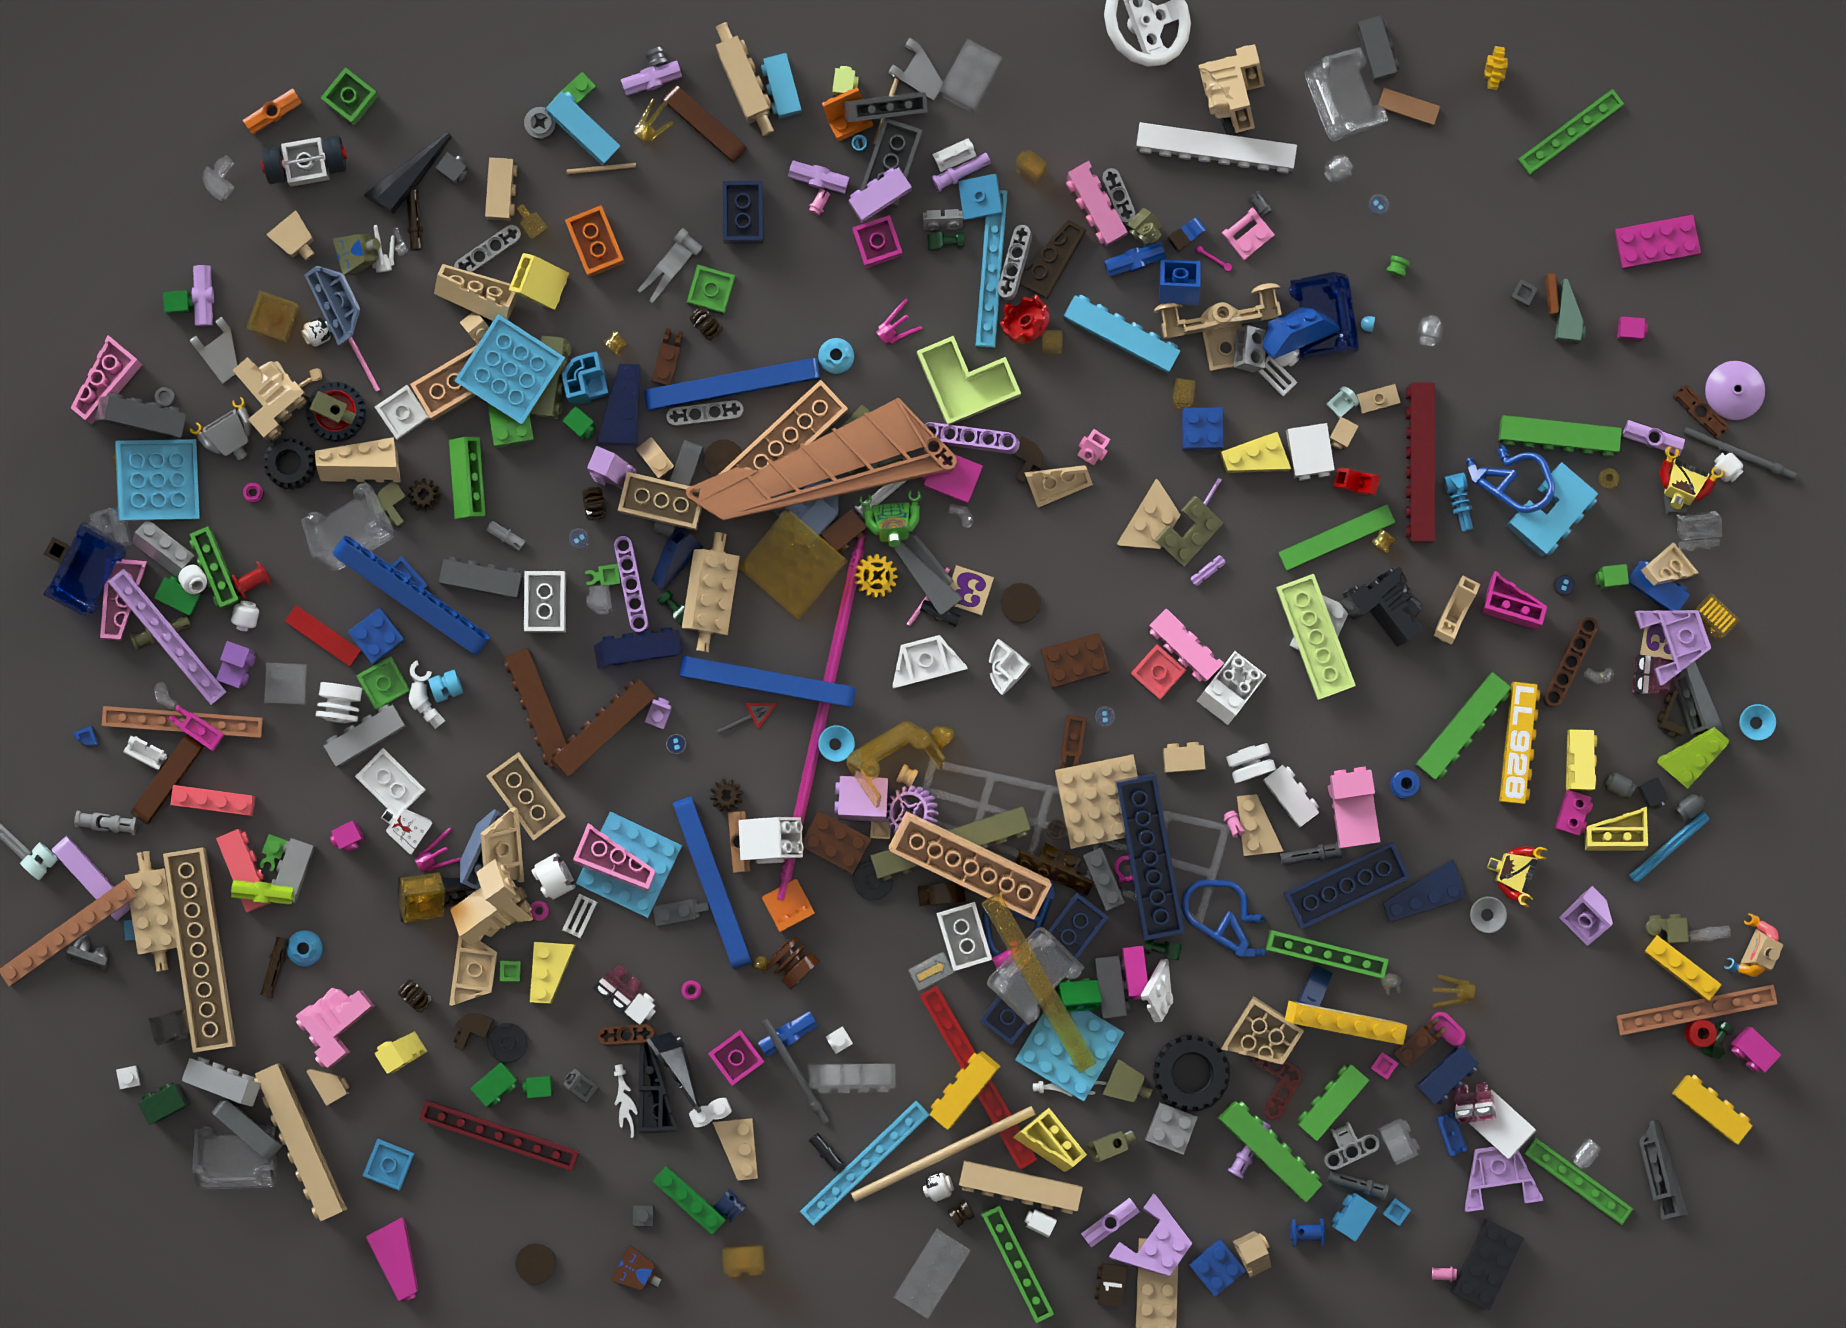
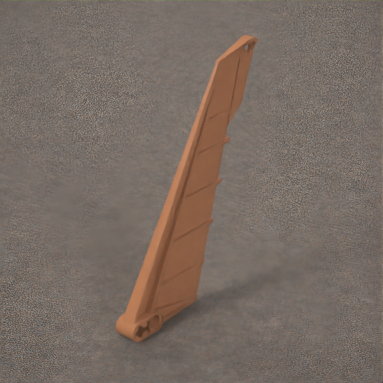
M896 398L870 413H865L864 416L839 429H831L833 432L806 446L803 443L799 444L800 449L775 462L768 459L769 465L758 471L735 467L686 489V497L721 520H728L933 474L949 473L954 469L957 459L950 449L927 428L901 399ZM934 443L938 446L939 450L931 452L928 449V445ZM922 447L925 455L914 458L907 454V452ZM943 451L944 453H943L942 457L940 456L939 459H937V457H938V456L941 454V452ZM898 455L905 459L904 461L876 469L870 465ZM944 459L946 461L950 459V465H943ZM864 466L869 470L838 480L834 477ZM828 478L831 479V482L810 487L804 490L798 489ZM700 489L699 499L692 494L693 491ZM791 490H794V491H795V492L790 493V494H786V495L779 496V497H776V498H771V497H773V496H776V495H779V494H782V493H785V492H788V491H791Z

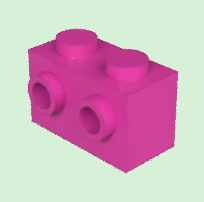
M1567 790L1554 829L1575 836L1584 833L1587 822L1584 821L1586 814H1590L1593 807L1592 797Z
M355 821L348 822L331 831L333 836L330 839L334 847L340 850L350 852L359 847L358 843L365 841L364 835Z

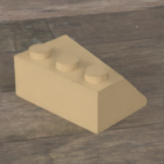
M1253 996L1221 1049L1283 1065L1303 1034L1304 1028L1285 1021L1284 1015Z

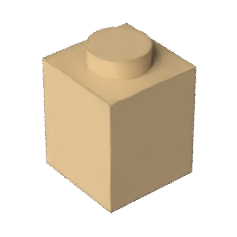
M472 312L460 322L477 345L489 328L481 316L475 312Z
M1340 417L1329 437L1332 442L1331 445L1340 450L1342 448L1346 449L1358 425Z

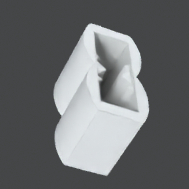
M718 1098L709 1105L701 1106L702 1111L700 1113L693 1109L689 1116L694 1127H703L713 1119H722L728 1116L732 1109L727 1098Z
M1034 1208L1033 1212L1028 1211L1024 1221L1027 1223V1228L1049 1238L1057 1220Z

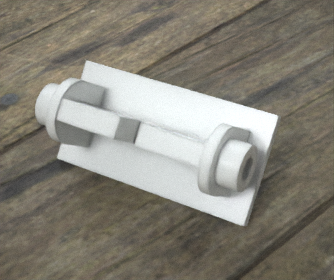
M969 138L932 154L940 172L976 157L973 144Z
M137 736L129 738V744L123 751L157 770L161 768L168 758L164 750H160L153 745L147 747V742L139 739Z

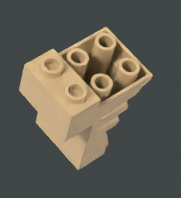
M1255 44L1236 49V56L1199 65L1205 95L1209 101L1210 114H1215L1216 118L1231 117L1236 133L1255 128L1247 91L1265 86Z
M247 357L233 371L263 405L248 420L268 442L270 440L275 441L282 435L283 427L279 423L287 421L292 416L291 412L296 408L299 410L307 404L306 400L309 397L295 381L291 380L278 361H270L258 367Z
M496 859L476 872L481 887L450 909L460 938L471 946L481 941L484 934L492 937L500 928L505 929L506 925L533 920L532 908L526 900V892L522 887L518 888L509 877L510 870L504 863L500 864Z

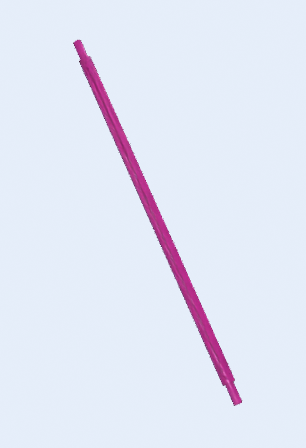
M866 535L856 541L855 548L852 549L823 681L835 683L857 586L855 582L858 581V578L854 577V574L859 573L855 567L861 566L860 560L863 559L864 555L863 546ZM818 702L793 817H801L802 826L804 825L820 753L818 741L821 733L825 730L830 708L828 703ZM796 858L784 859L779 878L781 882L777 899L784 900L787 885L792 879Z

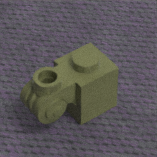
M1144 208L1126 224L1131 229L1129 232L1131 236L1137 241L1140 240L1144 245L1156 242L1162 234L1159 229L1163 225L1150 211Z
M1671 914L1669 919H1661V915L1649 916V921L1645 925L1647 934L1655 936L1663 930L1667 943L1689 942L1687 918H1681V914Z

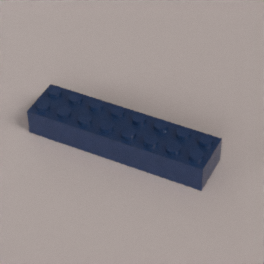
M1153 773L1114 781L1143 938L1144 940L1185 933L1156 775Z
M1076 893L980 1019V1022L1012 1045L1109 917Z

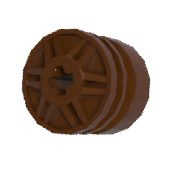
M797 937L780 947L767 964L770 969L776 963L779 965L774 971L775 975L783 970L786 972L781 981L790 990L820 962L812 952L805 956L801 955L805 945L803 944L796 949L794 946L800 941Z

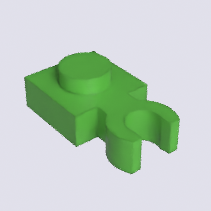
M618 564L598 566L599 572H594L593 570L585 571V575L591 574L594 577L592 581L586 582L588 586L595 585L598 581H600L601 587L621 584Z
M271 834L268 835L262 851L267 856L261 861V868H264L266 862H270V871L273 872L276 869L275 859L282 860L283 848L287 840Z

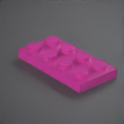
M1693 215L1614 230L1622 269L1701 254Z

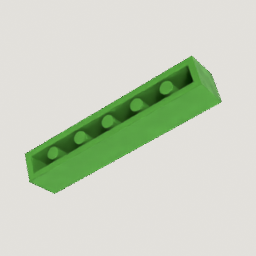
M1503 415L1500 418L1498 441H1502L1503 445L1515 446V443H1520L1526 448H1535V445L1543 446L1542 449L1554 450L1557 447L1562 448L1564 452H1574V449L1582 450L1583 454L1602 452V456L1613 457L1614 454L1620 451L1622 428Z
M1490 673L1415 766L1433 781L1437 777L1441 779L1448 771L1446 766L1450 762L1453 764L1459 758V750L1462 747L1466 749L1473 739L1470 737L1475 731L1479 733L1485 726L1483 721L1486 717L1489 716L1491 718L1498 710L1495 706L1500 701L1504 702L1511 693L1508 691L1511 687L1495 673Z
M1273 930L1269 932L1265 948L1267 951L1380 979L1385 977L1389 960Z
M1233 1100L1217 1119L1302 1201L1307 1202L1322 1186L1318 1181L1320 1177L1313 1170L1309 1172L1304 1167L1306 1163L1298 1156L1296 1158L1290 1154L1292 1150L1284 1142L1280 1144L1276 1140L1278 1136L1271 1129L1266 1130L1262 1126L1264 1122L1256 1115L1252 1117L1248 1113L1250 1109L1242 1101L1238 1103Z
M1000 1205L982 1213L1035 1322L1038 1323L1054 1315Z

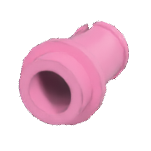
M819 189L813 203L809 205V211L818 216L824 212L823 208L831 196L828 192L824 194L825 190Z
M1235 811L1227 812L1224 815V822L1228 824L1234 838L1238 837L1237 833L1239 836L1243 835L1245 831L1238 819V813Z
M1451 1266L1450 1268L1432 1267V1280H1450V1283L1456 1281L1457 1269H1453Z

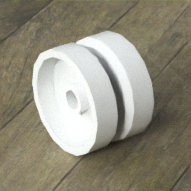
M1268 743L1256 747L1253 745L1226 757L1229 767L1240 765L1243 767L1232 773L1235 784L1277 770L1273 760L1260 761V758L1266 757L1271 753Z

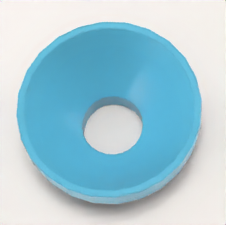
M829 339L819 349V363L828 373L842 374L848 371L854 362L853 348L843 339ZM839 349L842 352L841 359L833 360L830 357L831 351Z
M1754 704L1742 712L1739 720L1740 729L1749 739L1756 741L1764 740L1774 732L1776 717L1767 706ZM1753 717L1761 720L1760 728L1754 729L1751 727L1750 720Z
M834 725L826 728L821 733L818 747L826 759L840 762L852 754L855 741L852 733L847 728ZM838 739L841 743L840 749L832 750L829 746L830 740Z

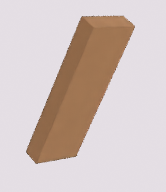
M1387 88L1383 89L1377 106L1378 108L1432 126L1435 124L1440 109L1438 105Z

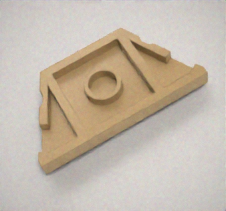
M1156 479L1116 545L1135 548H1161L1155 539L1167 525L1172 528L1180 517V513L1159 480Z
M513 807L481 833L483 867L496 859L500 864L504 863L508 867L511 879L524 882L519 811Z
M459 936L449 1005L453 1006L492 992L498 952L482 941L471 946Z

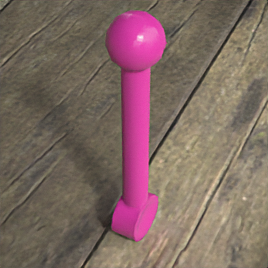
M1197 246L1195 248V251L1197 253H1202L1211 260L1220 264L1224 267L1225 271H1230L1232 269L1231 264H1225L1221 260L1212 256L1208 252L1204 251L1202 246Z

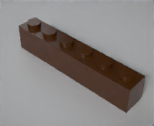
M524 648L505 656L507 661L504 662L507 672H511L514 680L511 682L515 692H520L522 698L519 699L522 709H527L529 717H526L529 727L530 729L534 727L537 735L534 736L538 747L542 746L544 754H541L545 765L549 764L553 768L554 766L550 761L554 757L551 754L559 747L563 749L568 744L528 648Z
M640 679L636 683L632 680L624 687L626 690L624 694L614 696L609 701L612 705L607 709L602 707L595 714L597 718L593 722L588 720L581 727L583 731L578 736L574 733L566 740L568 745L565 748L559 747L551 754L554 758L550 762L566 779L656 697Z

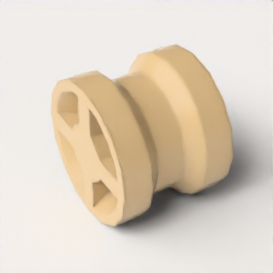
M904 764L896 782L904 783L909 788L919 771L916 769L911 770L908 765Z

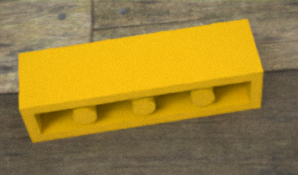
M1658 935L1646 948L1644 954L1708 1003L1721 988L1722 984Z
M983 1051L978 1053V1055L974 1053L967 1061L969 1066L966 1069L962 1068L955 1076L957 1081L953 1085L950 1083L943 1091L944 1097L941 1100L938 1098L931 1106L933 1110L929 1115L947 1130L955 1124L1001 1067Z
M1686 1075L1672 1095L1731 1142L1738 1145L1753 1126L1749 1123L1750 1119L1743 1113L1737 1114L1733 1110L1734 1106L1727 1100L1722 1102L1717 1098L1719 1094L1712 1088L1706 1089L1701 1085L1703 1081L1697 1076L1693 1075L1691 1077Z

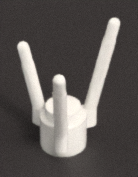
M374 225L375 238L380 241L378 227ZM394 235L391 236L389 258L387 254L383 255L381 247L377 250V260L372 264L373 269H376V273L392 270L391 266L394 265Z

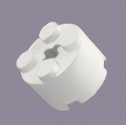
M558 853L535 864V868L532 869L535 879L540 880L542 884L541 891L546 898L550 897L553 900L576 887L571 885L574 879L565 862H559L557 859L560 857Z

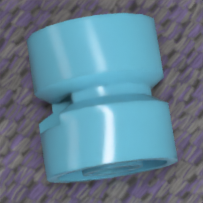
M455 669L444 673L443 677L437 675L428 679L437 703L447 700L449 695L455 697L463 694V689Z

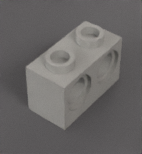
M1249 325L1236 329L1234 368L1253 373L1265 368L1266 352L1263 350V342L1266 330Z

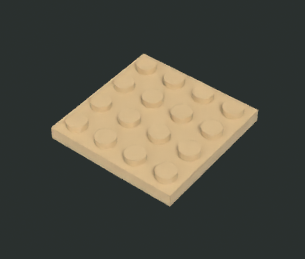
M1134 755L1055 770L1070 849L1125 838L1114 781L1138 776Z

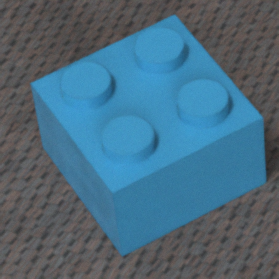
M1353 1193L1352 1195L1348 1194L1342 1205H1344L1341 1213L1337 1211L1334 1215L1332 1227L1356 1242L1377 1207Z

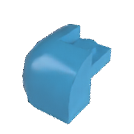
M597 351L571 359L564 373L562 372L566 397L570 403H591L593 399L609 395L605 370Z

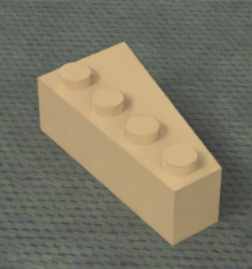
M394 437L315 451L316 467L321 481L346 482L347 479H355L357 482H364L365 479H374L376 482H384L385 480L401 482L398 452Z
M1253 1231L1232 1241L1250 1278L1271 1268L1270 1257L1267 1248L1270 1246L1265 1236Z

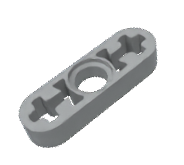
M1109 168L1103 173L1102 181L1113 208L1118 213L1122 223L1127 224L1135 216V209L1120 173L1116 169ZM1111 173L1112 176L1116 175L1117 177L1114 179V182L1116 186L1118 184H1120L1121 186L1115 187L1112 190H1110L1109 188L1113 187V185L1110 180H1106V178H1108V174ZM1122 191L1125 198L1122 201H1116L1113 198L1114 192ZM1128 202L1129 205H1125L1127 212L1131 211L1132 213L1129 219L1121 216L1123 214L1122 206L1119 209L1117 206Z

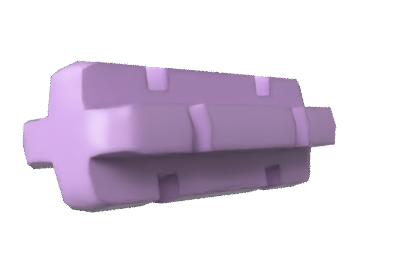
M1217 556L1213 559V562L1203 567L1198 574L1191 577L1192 583L1198 586L1203 582V579L1206 580L1215 573L1218 567L1221 568L1225 565L1226 562L1223 557Z

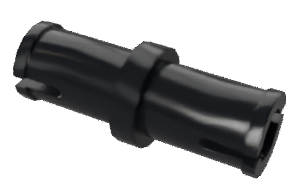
M924 599L919 610L935 617L937 621L942 620L954 627L957 626L961 617L950 611L940 615L933 604Z
M816 1133L809 1139V1142L820 1153L821 1159L824 1158L834 1171L844 1164L833 1151L834 1148L831 1145L829 1146L819 1133Z

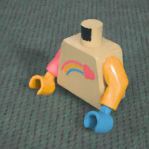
M1748 913L1752 917V921L1750 923L1744 921V923L1751 927H1757L1752 936L1741 964L1739 965L1732 958H1727L1726 960L1732 964L1729 967L1724 966V968L1731 973L1738 971L1741 974L1757 977L1764 971L1773 969L1776 960L1780 957L1783 944L1778 941L1779 935L1776 928L1764 921L1760 922L1758 916Z

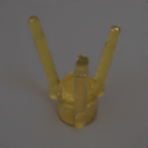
M652 98L639 123L635 126L636 130L633 132L642 141L646 142L648 139L652 141L658 134L674 123L671 120L652 133L654 129L650 125L667 105V101L662 103L646 123L644 121L655 99Z
M1438 975L1439 979L1460 985H1458L1457 989L1433 988L1432 991L1457 993V997L1461 998L1434 1003L1432 1007L1468 1003V1000H1474L1475 984H1469V981Z

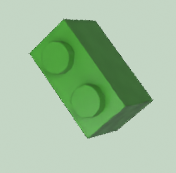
M1627 564L1604 566L1598 569L1597 574H1595L1596 586L1599 585V590L1620 588L1628 585Z

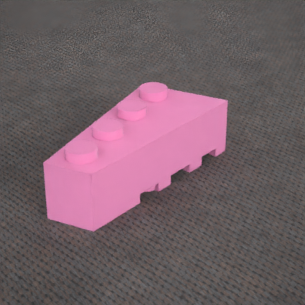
M1087 161L1068 172V182H1066L1069 191L1071 193L1075 192L1078 197L1076 202L1081 210L1084 209L1088 215L1086 220L1089 225L1096 228L1098 233L1095 235L1100 244L1104 243L1107 247L1127 236L1128 232L1116 210L1111 208L1112 203L1107 193L1101 191L1102 186L1097 175L1091 174L1090 168L1092 166Z
M108 335L71 409L92 425L95 422L100 397L111 393L118 394L143 364Z

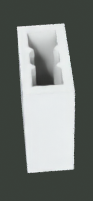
M1327 423L1287 429L1286 434L1293 477H1299V481L1311 479V475H1318L1319 478L1330 476V473L1335 469Z

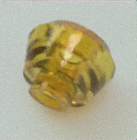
M937 725L931 731L930 735L932 737L930 740L935 750L941 751L955 736L954 729L945 725L941 727Z

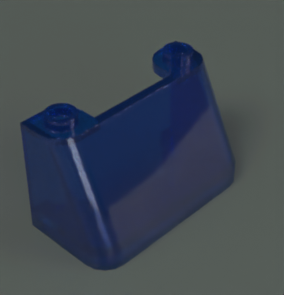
M1330 272L1291 280L1289 292L1292 298L1299 301L1300 308L1314 309L1330 317L1340 327V331L1299 348L1301 358L1312 359L1357 352L1359 350V341L1348 276L1344 273Z
M83 522L80 524L76 532L77 536L74 537L58 571L43 595L84 617H88L89 614L93 615L99 605L96 601L117 561L121 562L126 551H124V545L92 525Z

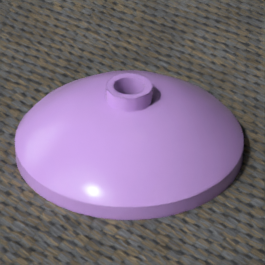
M1729 361L1719 365L1711 372L1706 382L1705 395L1709 406L1720 417L1728 420H1742L1752 416L1761 407L1765 397V384L1762 376L1753 366L1741 361ZM1736 385L1741 388L1740 392L1734 390Z

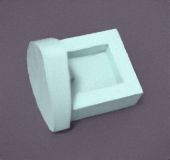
M1344 386L1326 404L1339 419L1353 406L1356 407L1359 404L1355 393Z

